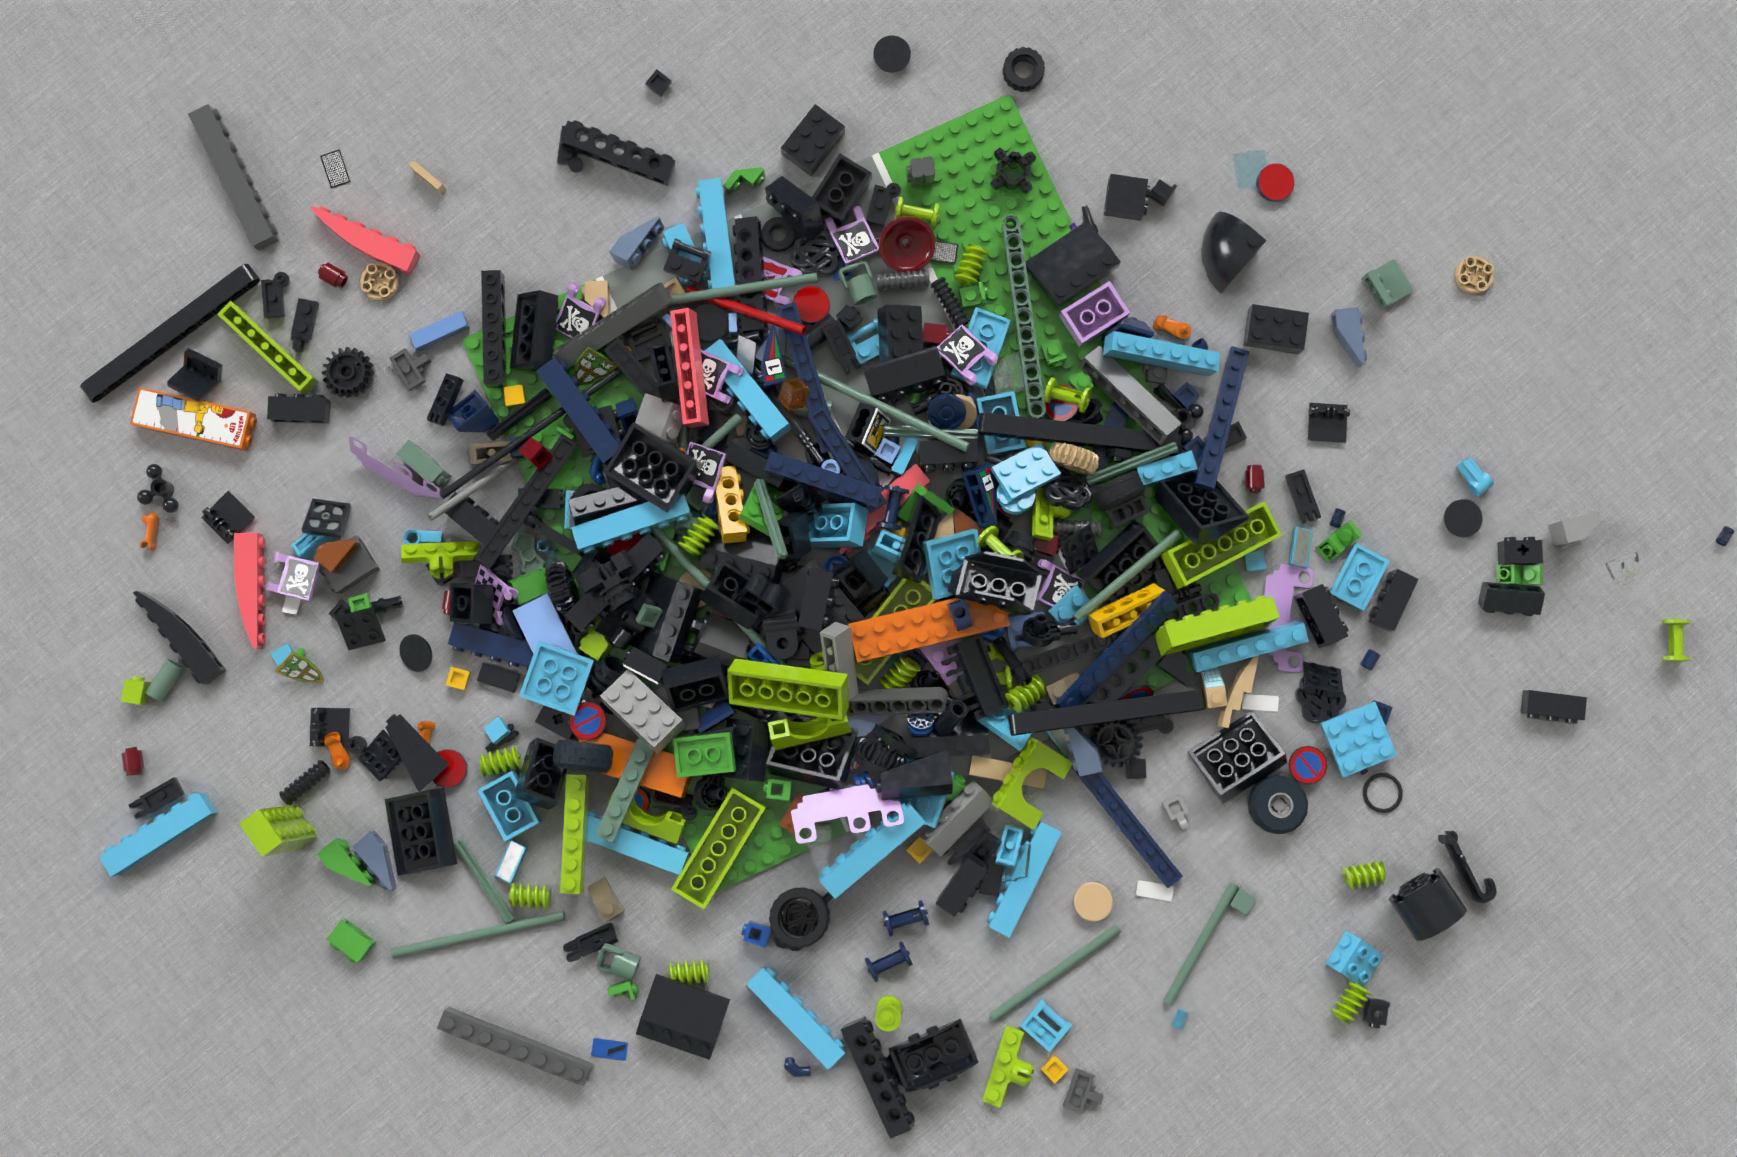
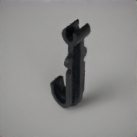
M1445 831L1446 835H1438L1439 842L1445 845L1470 897L1478 903H1486L1493 900L1496 896V886L1493 879H1484L1487 889L1486 893L1483 894L1457 843V833Z

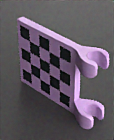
M480 565L474 584L493 585V616L497 624L503 625L502 611H500L503 599L505 597V599L511 600L512 596L516 599L519 592L515 588L506 585L494 573Z

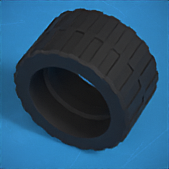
M806 887L793 888L780 894L770 909L769 922L774 936L781 943L792 948L808 947L820 940L828 930L830 923V909L827 906L826 900L822 898L823 896L815 892V890L807 889ZM794 899L808 900L815 906L818 912L817 926L808 935L795 936L789 933L783 926V909Z

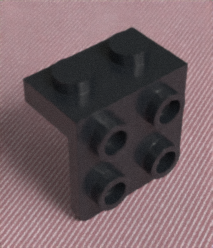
M188 348L184 352L183 367L167 381V386L196 401H201L221 382L222 364Z

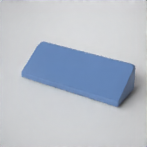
M459 311L411 333L410 337L414 348L417 351H421L470 327L463 312Z

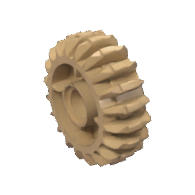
M1060 442L1051 444L1048 449V455L1056 467H1064L1074 473L1085 475L1094 474L1098 468L1099 457L1094 452H1090V450Z

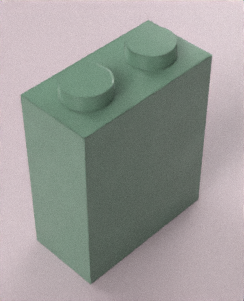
M408 440L396 453L423 479L428 480L439 488H444L449 483L451 475L412 441Z

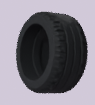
M1132 471L1093 489L1092 496L1098 509L1104 512L1143 494L1145 486L1138 472Z

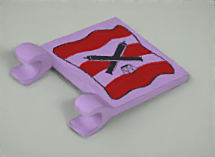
M764 257L765 281L802 275V271L790 268ZM749 272L746 280L752 279L754 272ZM783 288L766 290V299L781 306L791 303L789 298L780 295Z

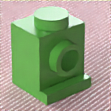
M1082 371L1068 383V385L1081 392H1084L1086 387L1091 388V390L1094 388L1092 378L1088 374L1084 375Z
M769 778L768 782H764L763 794H767L766 798L790 801L792 781ZM776 785L781 787L780 793L774 791Z

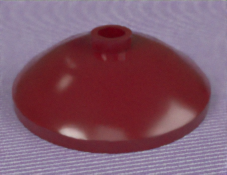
M903 216L891 221L883 229L879 239V252L883 261L892 270L900 273H907V271L912 273L925 267L932 259L936 247L935 236L930 226L922 219L913 216ZM908 239L907 244H902V241Z

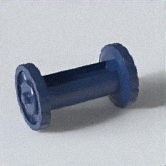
M884 485V489L890 491L884 522L878 521L876 525L886 527V530L895 529L901 531L902 527L896 525L901 495L909 494L910 490L900 488L897 485L895 487Z
M922 900L918 901L919 907L889 916L886 911H883L884 926L887 927L890 937L893 936V929L920 921H923L926 926L929 925L928 911L925 910Z
M903 941L899 942L900 950L874 962L869 957L865 958L868 972L871 973L875 983L879 981L877 974L905 961L909 967L913 965L909 956L910 952L906 950Z

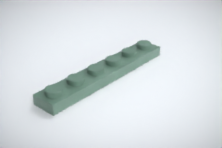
M638 738L595 833L596 836L615 843L655 753L640 738Z

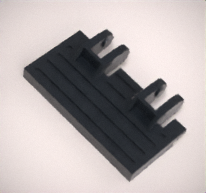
M981 634L946 647L949 655L954 653L957 655L941 661V664L946 666L955 661L957 665L956 669L945 673L947 677L964 671V674L959 675L958 679L963 692L970 689L971 692L955 699L965 701L967 698H970L972 705L967 706L968 711L975 708L979 709L972 713L975 721L1009 707Z

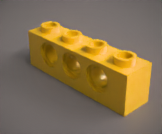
M735 466L722 468L715 490V502L723 544L746 541V535L750 533L749 525L738 519L743 508L744 494L743 489H739L738 484H741L740 473H736Z
M1154 583L1089 613L1087 616L1092 631L1101 638H1104L1130 626L1165 590Z

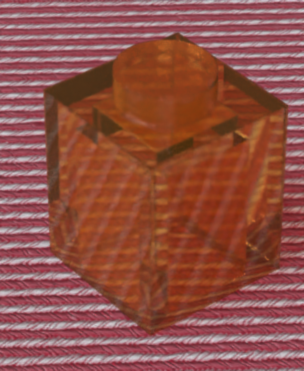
M800 378L783 380L778 400L788 410L804 408L809 388Z

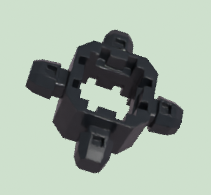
M998 148L994 152V157L999 161L996 168L997 177L991 181L990 186L993 190H998L1003 185L1007 190H1015L1020 186L1019 189L1023 193L1028 194L1031 192L1033 187L1028 179L1031 171L1030 165L1035 162L1036 155L1032 151L1024 156L1019 152L1013 151L1007 155L1002 148ZM1015 161L1024 170V174L1017 180L1012 181L1007 178L1002 168Z

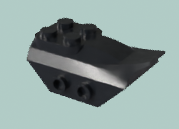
M983 551L965 556L964 563L952 572L948 592L954 594L955 598L978 602L983 606L993 605L1005 612L1030 615L1035 610L1042 571L1018 556H1006L995 551Z
M961 1019L941 1027L934 1025L927 1028L926 1033L921 1035L919 1033L908 1036L909 1040L888 1048L889 1069L892 1075L896 1076L898 1084L904 1087L906 1093L922 1090L927 1087L929 1090L940 1086V1082L945 1080L951 1082L957 1079L959 1074L979 1063L971 1039Z

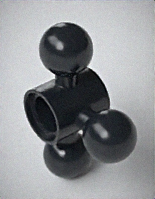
M1199 404L1191 405L1189 410L1181 408L1170 412L1176 417L1179 413L1182 417V424L1178 432L1179 435H1182V443H1188L1193 439V432L1186 428V425L1191 421V418L1199 419L1202 417L1204 410Z
M149 465L146 469V474L149 478L154 479L150 485L151 491L146 489L139 491L137 500L139 503L147 505L157 495L164 499L162 506L166 512L173 513L177 511L179 507L178 501L171 498L174 493L173 484L161 479L162 468L159 465ZM165 484V490L160 493V486Z

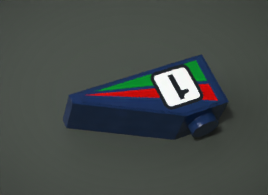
M775 325L770 327L761 363L762 373H758L760 384H764L765 389L788 384Z
M990 463L976 466L963 472V479L979 528L996 525V482L991 472Z

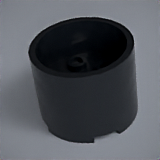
M1439 868L1432 870L1434 873L1424 872L1400 886L1397 895L1392 894L1389 897V901L1416 941L1426 940L1445 931L1458 922L1467 912L1466 907Z

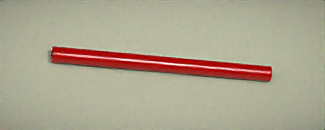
M690 285L686 289V293L702 291ZM724 297L704 300L800 335H804L807 329L804 325Z

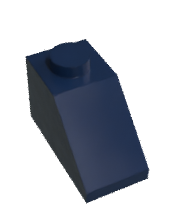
M633 398L615 404L618 417L626 434L632 423H635L639 412Z

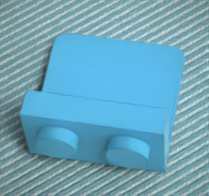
M1345 931L1325 964L1340 972L1354 983L1364 987L1382 960L1383 955L1362 939Z

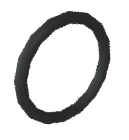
M1388 773L1372 775L1363 787L1365 803L1376 812L1387 813L1393 811L1402 800L1403 790L1400 782ZM1378 777H1387L1393 780L1399 791L1396 803L1386 809L1373 806L1367 796V788L1370 782Z

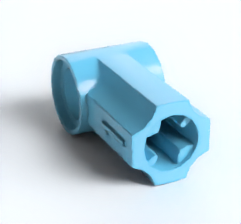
M1471 457L1466 458L1456 466L1468 482V488L1475 496L1479 497L1494 485L1493 479L1486 472H1482Z
M409 529L404 533L403 540L405 544L443 543L444 535L442 531ZM416 534L418 540L415 543H410L409 537Z

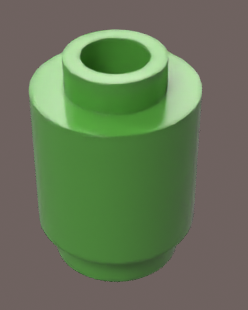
M954 775L952 794L947 795L945 802L953 801L966 788V781L961 775Z

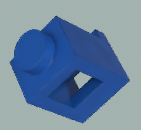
M750 920L748 924L743 926L741 935H744L743 941L765 948L771 928L770 926ZM754 929H758L760 931L759 936L753 935L752 932Z

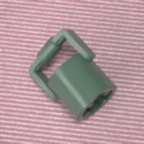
M866 261L853 262L839 270L838 276L845 290H849L855 305L869 302L877 296L871 282L873 276ZM861 266L864 267L866 274L856 276L846 282L843 273L856 270Z
M605 943L598 952L596 959L598 962L597 969L632 981L638 969L641 956ZM606 951L616 954L611 966L603 964Z

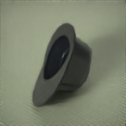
M1094 398L1090 399L1084 413L1078 410L1077 414L1066 422L1096 425L1103 421L1100 411L1101 401Z

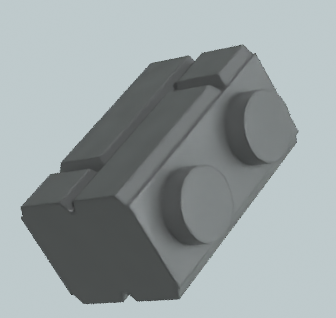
M932 156L923 157V159H911L910 165L907 166L906 176L907 183H911L912 188H920L922 185L924 187L933 186L935 168Z

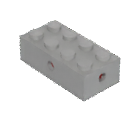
M629 669L600 695L603 703L656 754L685 728L683 720Z

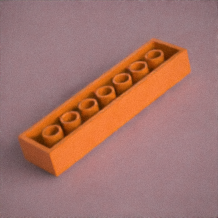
M954 598L850 623L848 626L851 627L856 662L861 663L1010 626L1008 614L997 606H983L978 602L965 600L973 626L957 632L946 605L959 600V598Z

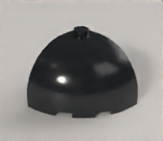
M1217 212L1211 219L1204 232L1201 247L1202 264H1204L1206 275L1220 293L1227 288L1267 241L1244 221L1226 212Z

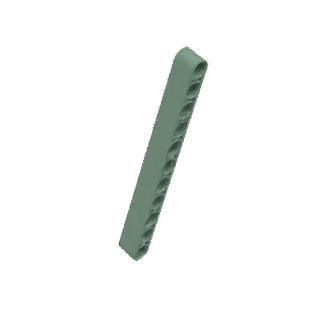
M1010 214L1003 220L1002 236L1028 417L1042 419L1046 412L1021 226L1019 218ZM1012 222L1016 227L1009 229L1006 223ZM1014 240L1018 243V246L1011 247L1008 242ZM1018 259L1021 264L1014 266L1011 260ZM1020 277L1023 283L1020 285L1016 284L1013 279ZM1023 296L1026 299V301L1024 303H1019L1016 300V297ZM1025 314L1028 317V321L1022 322L1018 316ZM1029 333L1031 339L1024 340L1022 339L1021 334ZM1030 351L1034 357L1027 359L1024 357V352ZM1033 370L1036 376L1030 378L1027 376L1026 371ZM1035 388L1039 395L1033 397L1029 394V390ZM1038 407L1041 410V414L1034 415L1031 409Z

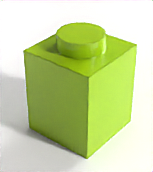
M133 676L132 679H125L121 702L147 705L149 695L145 691L151 682L144 681L145 677Z

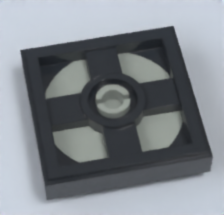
M312 499L302 526V533L341 538L351 510L350 503Z

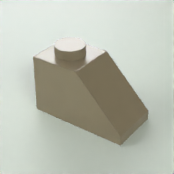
M510 441L468 444L470 463L481 464L508 445ZM509 453L497 462L512 461V457Z
M1078 671L1045 687V692L1051 705L1056 704L1058 698L1080 677Z
M606 877L588 886L594 904L605 922L625 910Z

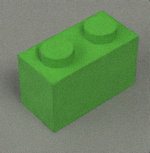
M545 567L507 581L510 587L515 588L519 592L518 597L514 598L515 603L522 604L523 606L533 601L536 597L549 594Z
M347 919L340 920L326 939L330 942L329 945L333 949L344 952L346 954L345 957L353 963L355 961L357 963L363 961L377 942Z

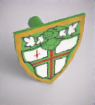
M588 347L575 364L574 376L580 385H587L601 380L611 373L617 365L609 358Z
M299 648L297 653L292 651L275 670V672L298 681L324 682L322 673L317 666L304 657L305 649Z

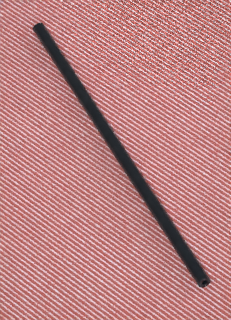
M618 367L585 391L591 396L623 374V372ZM563 407L559 408L439 492L442 498L445 499L529 440L530 437H533L566 414V411Z

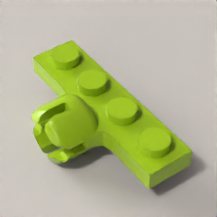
M1040 487L1034 490L1032 537L1050 541L1053 538V517L1065 519L1071 514V510L1062 506L1055 507L1049 505L1043 497L1045 489Z
M480 542L401 544L402 564L429 563L430 574L434 578L440 579V573L444 572V579H446L453 573V563L455 561L473 560L480 549Z
M1006 1025L984 1092L983 1102L1001 1108L1011 1082L1023 1087L1028 1086L1031 1082L1032 1077L1027 1075L1034 1074V1066L1019 1059L1025 1031Z

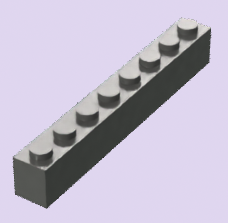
M207 104L188 113L252 246L259 251L278 242L279 240L276 236L278 231L273 223L270 224L268 220L270 215L265 207L262 208L260 201H262L261 196L257 190L254 191L252 187L254 182L249 174L246 175L244 171L246 166L243 160L236 155V152H238L237 147L233 141L230 142L228 138L230 133L226 126L221 124L220 119L222 117L219 111Z
M451 1007L443 1011L437 1029L581 1086H584L593 1067L591 1062Z

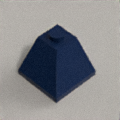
M1128 317L1103 335L1101 341H1105V336L1113 331L1146 338L1153 337L1154 332L1145 322L1134 317Z
M476 390L455 405L448 417L458 432L485 433L500 421Z
M728 700L716 702L712 708L705 707L698 730L700 733L707 732L737 713Z

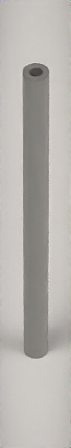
M512 458V461H506L427 515L428 519L433 521L517 464L518 460Z

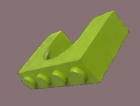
M1030 737L1019 757L1014 760L1009 774L1004 777L999 791L994 794L991 804L1034 830L1044 813L1025 801L1022 795V784L1025 777L1035 769L1044 768L1051 774L1064 780L1073 763L1042 742Z

